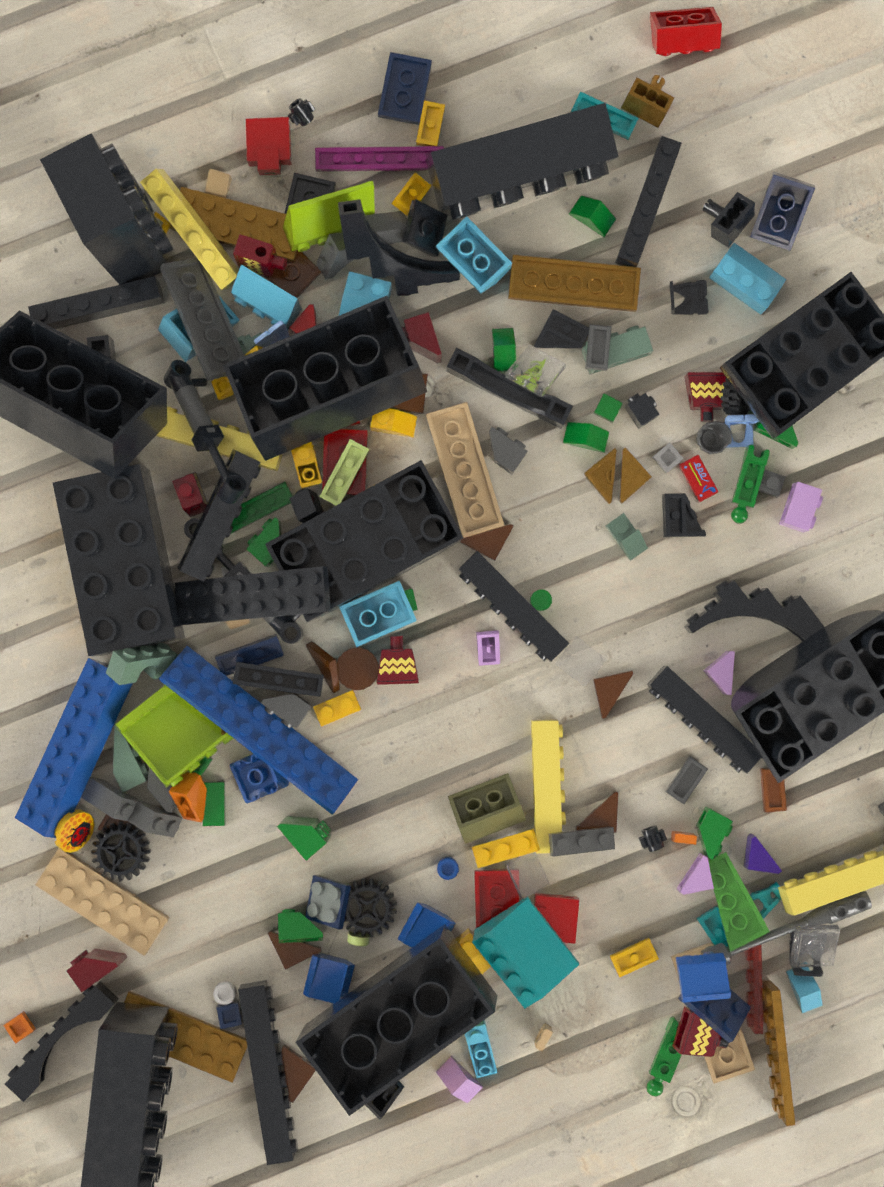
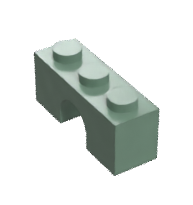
M165 643L115 650L112 653L106 674L118 685L137 682L142 670L152 679H158L177 658V654Z

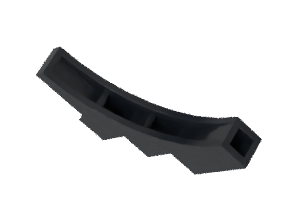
M360 199L338 202L347 260H359L369 257L372 278L394 276L397 296L417 294L418 286H429L460 280V272L449 261L424 260L413 257L393 248L381 239L367 220Z
M724 580L716 586L717 591L713 593L718 601H710L704 606V612L700 615L698 613L693 614L686 620L688 624L684 626L688 633H694L707 624L724 618L736 616L756 617L769 620L786 628L802 642L824 628V625L801 595L788 596L781 602L783 604L781 606L768 588L760 589L758 587L749 594L750 598L748 599L735 580L729 582Z

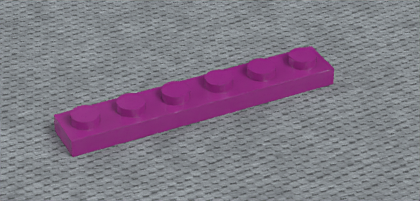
M444 146L315 148L316 172L428 170L426 159L433 151L444 149Z

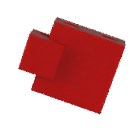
M289 117L246 119L247 162L249 167L257 166L259 175H281L282 165H292Z
M535 893L534 905L564 943L575 944L579 898Z

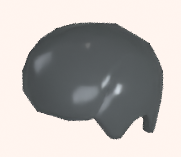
M720 421L708 422L697 433V445L701 451L707 454L721 453L731 444L732 432L728 425Z

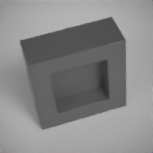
M764 470L759 492L778 498L786 476Z

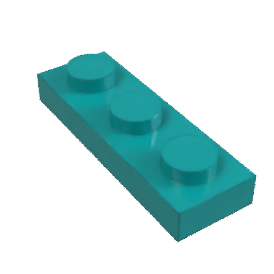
M580 91L571 112L604 102ZM606 103L613 133L629 140L638 118Z

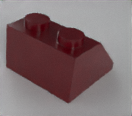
M429 312L404 319V327L402 329L411 349L437 364L441 363L442 353Z
M93 949L91 952L85 950L70 962L72 966L66 971L82 993L117 968L127 958V955L101 949Z

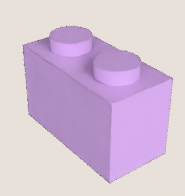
M798 481L793 483L779 525L803 533L812 529L816 522V517L814 516L816 508L819 509L823 500V496H821L822 489Z

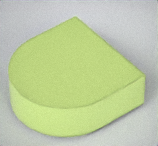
M353 931L348 932L347 942L355 946H367L369 944L370 935L366 933L365 937H362L361 932H358L356 935L353 934Z

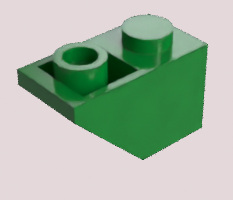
M276 517L273 520L269 518L262 526L264 530L258 536L255 534L247 542L249 546L246 550L265 567H269L274 562L265 544L282 535L281 521Z
M705 807L696 824L704 854L713 860L714 856L717 857L722 850L723 845L721 843L724 837L730 835L733 821Z

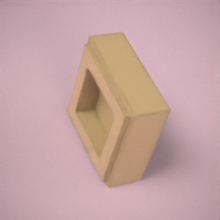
M548 1024L542 1025L534 1040L535 1047L540 1051L544 1050L553 1034L552 1027Z

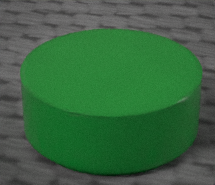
M543 589L537 590L531 595L530 603L537 611L547 610L552 604L551 594Z

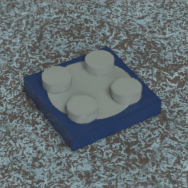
M313 875L305 917L338 930L343 929L351 885L320 875Z

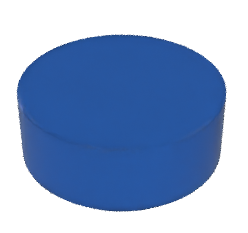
M451 857L442 858L437 865L439 876L445 880L455 878L459 872L457 861Z

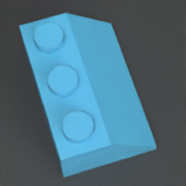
M467 216L435 246L480 294L494 286L511 270L512 262Z
M733 243L709 277V279L760 315L769 307L786 281L784 277L736 243Z
M241 265L231 291L235 298L234 301L244 308L246 305L253 309L252 312L262 319L264 317L272 320V325L278 321H283L286 329L289 331L290 326L302 310L299 300Z

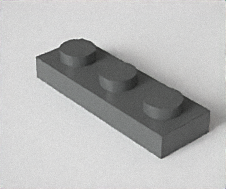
M614 827L549 833L550 856L615 849Z

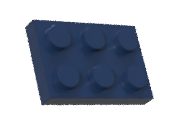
M390 52L378 110L379 118L416 125L420 124L432 60Z
M731 989V997L729 999L684 1003L728 1043L734 1041L751 1009V1006ZM680 994L679 997H678V999L682 1002V998H681V994Z

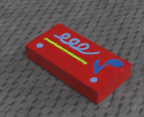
M699 455L678 465L698 503L719 492Z

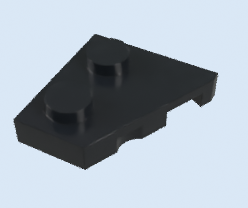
M553 309L534 347L581 349L588 336L589 327Z
M686 493L662 494L663 538L706 536L705 530H702L697 521L698 517L695 511L690 506Z

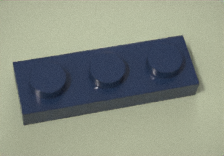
M277 634L215 655V660L220 672L228 676L235 673L236 662L259 665L284 656V652Z

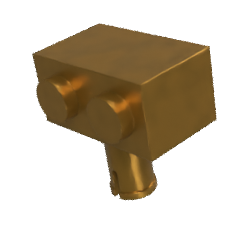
M654 75L650 84L636 77L621 109L659 128L675 97L661 90L665 84V79L662 77L659 83H657L660 75Z

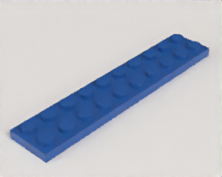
M186 646L160 676L159 680L330 814L333 815L359 780L295 729L284 725L281 722L282 719L277 715L267 713L263 704L240 686L233 684L231 679L190 647Z

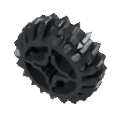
M122 821L119 822L118 827L115 823L110 824V829L104 827L102 829L103 834L98 833L96 835L99 841H93L92 843L93 846L97 847V849L91 850V854L97 855L96 858L92 859V862L96 863L99 861L100 863L96 870L98 871L103 868L102 876L104 877L111 873L110 880L112 881L116 876H118L119 882H122L124 877L127 880H131L133 875H140L139 869L144 870L146 868L143 862L150 861V858L145 856V854L151 853V849L145 848V846L150 844V841H143L142 838L146 836V833L144 832L139 835L140 829L136 827L132 830L133 825L131 823H128L126 828ZM112 835H123L118 844L107 843ZM130 838L136 844L137 853L136 850L130 847ZM120 847H122V851L125 852V854L122 855L121 858L120 851L117 850ZM106 853L112 856V864L108 861ZM124 859L136 860L132 867L120 868Z
M365 877L361 879L362 885H359L357 880L353 881L354 889L350 888L344 923L349 921L346 926L347 930L351 929L352 926L355 927L354 935L358 933V930L362 931V937H365L366 931H369L370 937H374V930L381 935L383 932L381 926L388 930L390 926L386 921L394 922V917L389 914H397V909L391 908L397 905V901L389 900L394 897V892L386 894L389 890L388 885L383 889L380 888L382 880H379L377 885L373 884L374 878L372 877L369 884H366ZM373 891L377 894L367 898L362 894L360 895L359 892ZM352 898L356 900L359 906V911L354 917L350 910ZM381 898L386 906V912L383 917L376 908ZM373 902V905L371 907L373 911H370L368 909L362 913L364 909V905H362V903L369 905ZM365 917H370L371 919L376 920L377 922L372 924H364L359 922V920L361 921Z

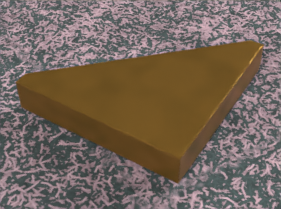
M626 447L622 450L619 500L621 504L652 477Z
M616 448L584 473L608 504L612 502Z

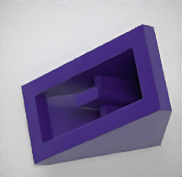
M750 833L747 836L744 867L754 871L781 873L782 870L757 837Z

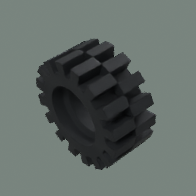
M726 378V382L723 383L724 389L721 390V393H723V396H721V400H723L721 406L724 407L723 411L727 415L748 414L747 412L750 411V408Z

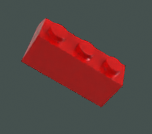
M714 7L650 12L652 44L656 55L669 56L671 53L679 52L690 54L693 51L712 52L714 49H720L722 22Z

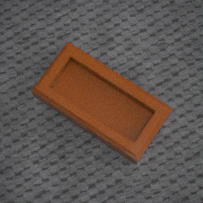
M760 768L764 812L787 811L784 780L778 783L769 768Z

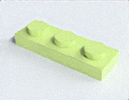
M350 439L319 497L335 506L342 503L370 450Z

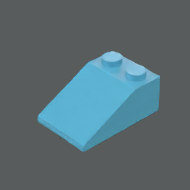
M349 271L339 315L386 295L390 298L392 291L391 282L377 278L373 279L372 277Z
M219 296L233 327L239 322V318ZM175 309L163 316L158 328L159 332L185 362L195 357L196 352L178 310Z
M400 581L339 607L356 647L417 621Z

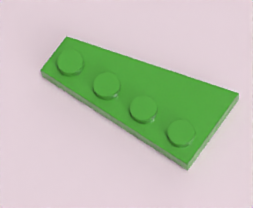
M725 852L713 858V860H709L714 886L713 890L729 951L732 952L770 931L728 854Z

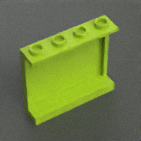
M166 685L116 723L118 731L166 788L170 785L175 787L183 780L182 775L187 771L192 773L201 765L199 763L200 760L205 756L209 759L218 751L216 749L217 746L222 742L226 745L233 739L228 733L222 736L219 726Z

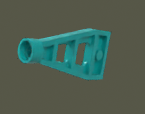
M774 882L765 889L750 894L753 901L758 899L762 902L763 909L760 911L763 919L782 900L778 890L780 885L777 882ZM771 892H773V894L775 895L774 898L771 897ZM717 905L696 919L714 945L723 943L728 947Z

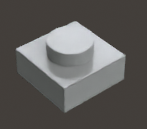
M668 443L652 457L665 473L669 472L684 459L671 443Z

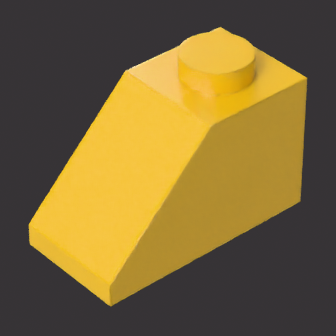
M389 408L372 415L370 428L371 431L414 438L417 416Z
M468 928L456 940L483 974L491 966L472 943L474 933Z

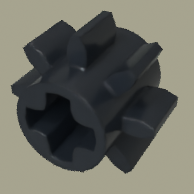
M299 98L290 104L289 110L291 113L288 114V117L296 126L298 124L306 126L314 119V115L311 112L315 108L307 99L303 101Z
M657 825L641 831L643 836L639 837L643 849L648 847L649 852H654L664 847L663 841H666L667 837L663 829L658 830Z

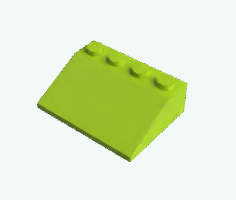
M373 181L289 205L283 229L291 251L298 250V252H303L315 244L319 246L325 245L329 234L342 232L338 202L360 199L364 214H375Z

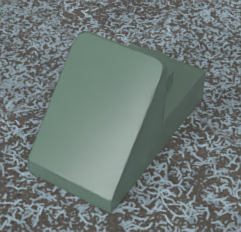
M624 513L606 525V528L630 561L648 549L639 529L636 530Z

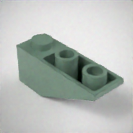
M114 723L113 774L123 793L148 781L149 767L146 763H142L138 753L118 731L116 723Z

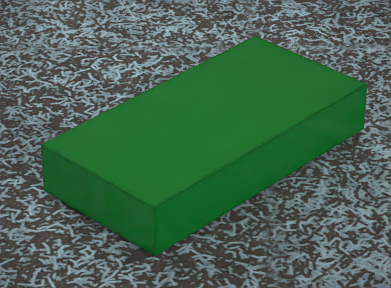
M204 782L207 792L203 826H225V782Z

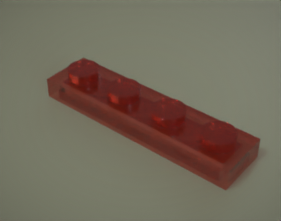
M758 945L745 950L746 960L749 961V969H746V981L749 983L750 991L746 992V1001L751 1006L750 1013L747 1014L746 1019L747 1026L750 1027L754 1034H763L762 945Z

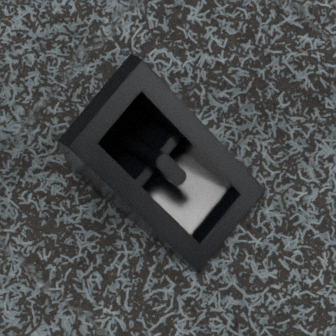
M398 1081L365 1106L380 1120L405 1086Z

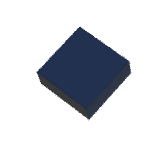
M239 1001L216 1007L220 1029L243 1024Z

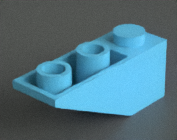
M483 1020L465 1033L476 1078L498 1073L486 1022Z

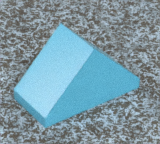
M807 964L800 966L803 970L810 971ZM792 969L786 971L802 1013L823 1006L821 991L813 976H796Z

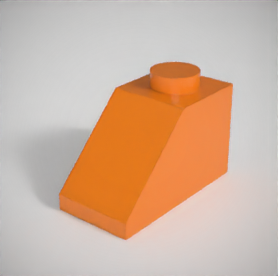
M186 772L182 775L183 780L175 787H171L169 793L183 819L202 823L207 788L199 774Z

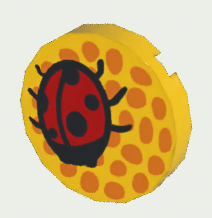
M77 809L72 814L69 812L59 821L54 833L56 836L55 844L64 852L78 851L90 840L95 824L93 817L85 810Z

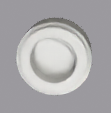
M228 981L220 982L213 992L215 1001L221 1005L230 1004L236 996L235 986Z

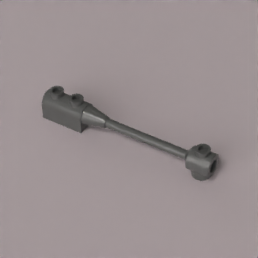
M862 891L820 906L805 915L804 918L771 930L769 933L732 952L729 951V947L719 943L701 950V955L710 951L723 953L726 965H729L733 955L807 926L833 924L872 908L871 900L867 892Z

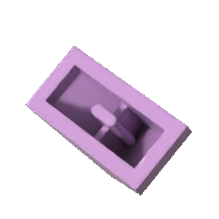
M499 630L476 632L479 666L500 664Z
M726 651L703 670L722 694L732 695L735 651Z
M699 853L676 888L683 895L714 889L708 858L702 853Z
M452 1056L436 1071L450 1093L466 1103L483 1088Z

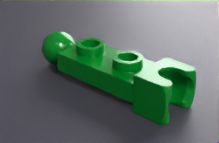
M748 445L745 449L731 502L738 504V507L733 509L731 513L732 520L737 524L747 521L748 512L746 507L754 508L765 465H767L770 454L768 449L761 452L760 457L754 455V445Z
M674 1016L669 1019L665 1029L666 1032L649 1070V1074L654 1076V1079L647 1083L646 1089L648 1094L654 1097L660 1096L663 1093V1080L668 1083L671 1082L682 1056L672 1047L678 1026V1021Z

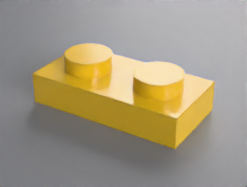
M424 100L416 145L438 146L445 104Z
M415 172L391 204L408 216L411 201L416 199L421 201L432 185Z
M354 690L313 706L321 727L362 710Z
M649 938L610 955L619 978L659 960Z

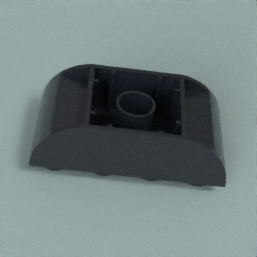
M849 272L726 361L720 367V370L772 439H774L884 357V314L854 274Z
M420 460L267 542L265 545L279 571L327 566L330 609L332 612L340 606L365 595L437 556L461 541L464 537L424 463ZM330 612L303 614L306 622H310Z
M862 611L832 622L752 675L734 694L731 708L778 783L884 713V611Z

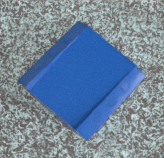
M255 754L230 764V769L247 804L289 786L287 779Z
M418 902L411 911V915L397 939L412 948L444 924L452 932L456 922L433 907Z
M710 951L705 952L703 955L676 957L683 1003L729 999L731 997L726 959L723 953Z
M324 953L312 954L303 995L336 1003L348 994L355 965L344 958Z

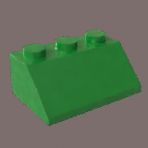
M286 816L277 826L305 861L327 844L332 835L329 832L331 831L330 826L324 820L320 821L318 818Z

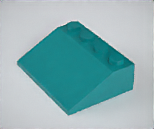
M528 896L474 930L472 943L524 1009L546 996L579 966V961Z

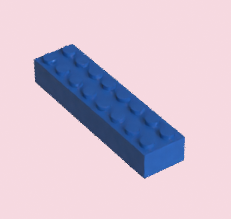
M91 658L87 659L15 816V819L44 837L56 838L54 833L59 821L67 813L70 812L72 814L75 811L133 683L118 685L106 674L108 664Z

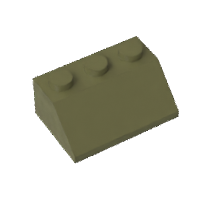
M508 773L448 796L465 844L526 821Z

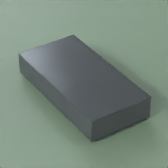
M589 325L585 369L608 370L612 326Z
M689 756L665 792L682 804H685L708 768Z

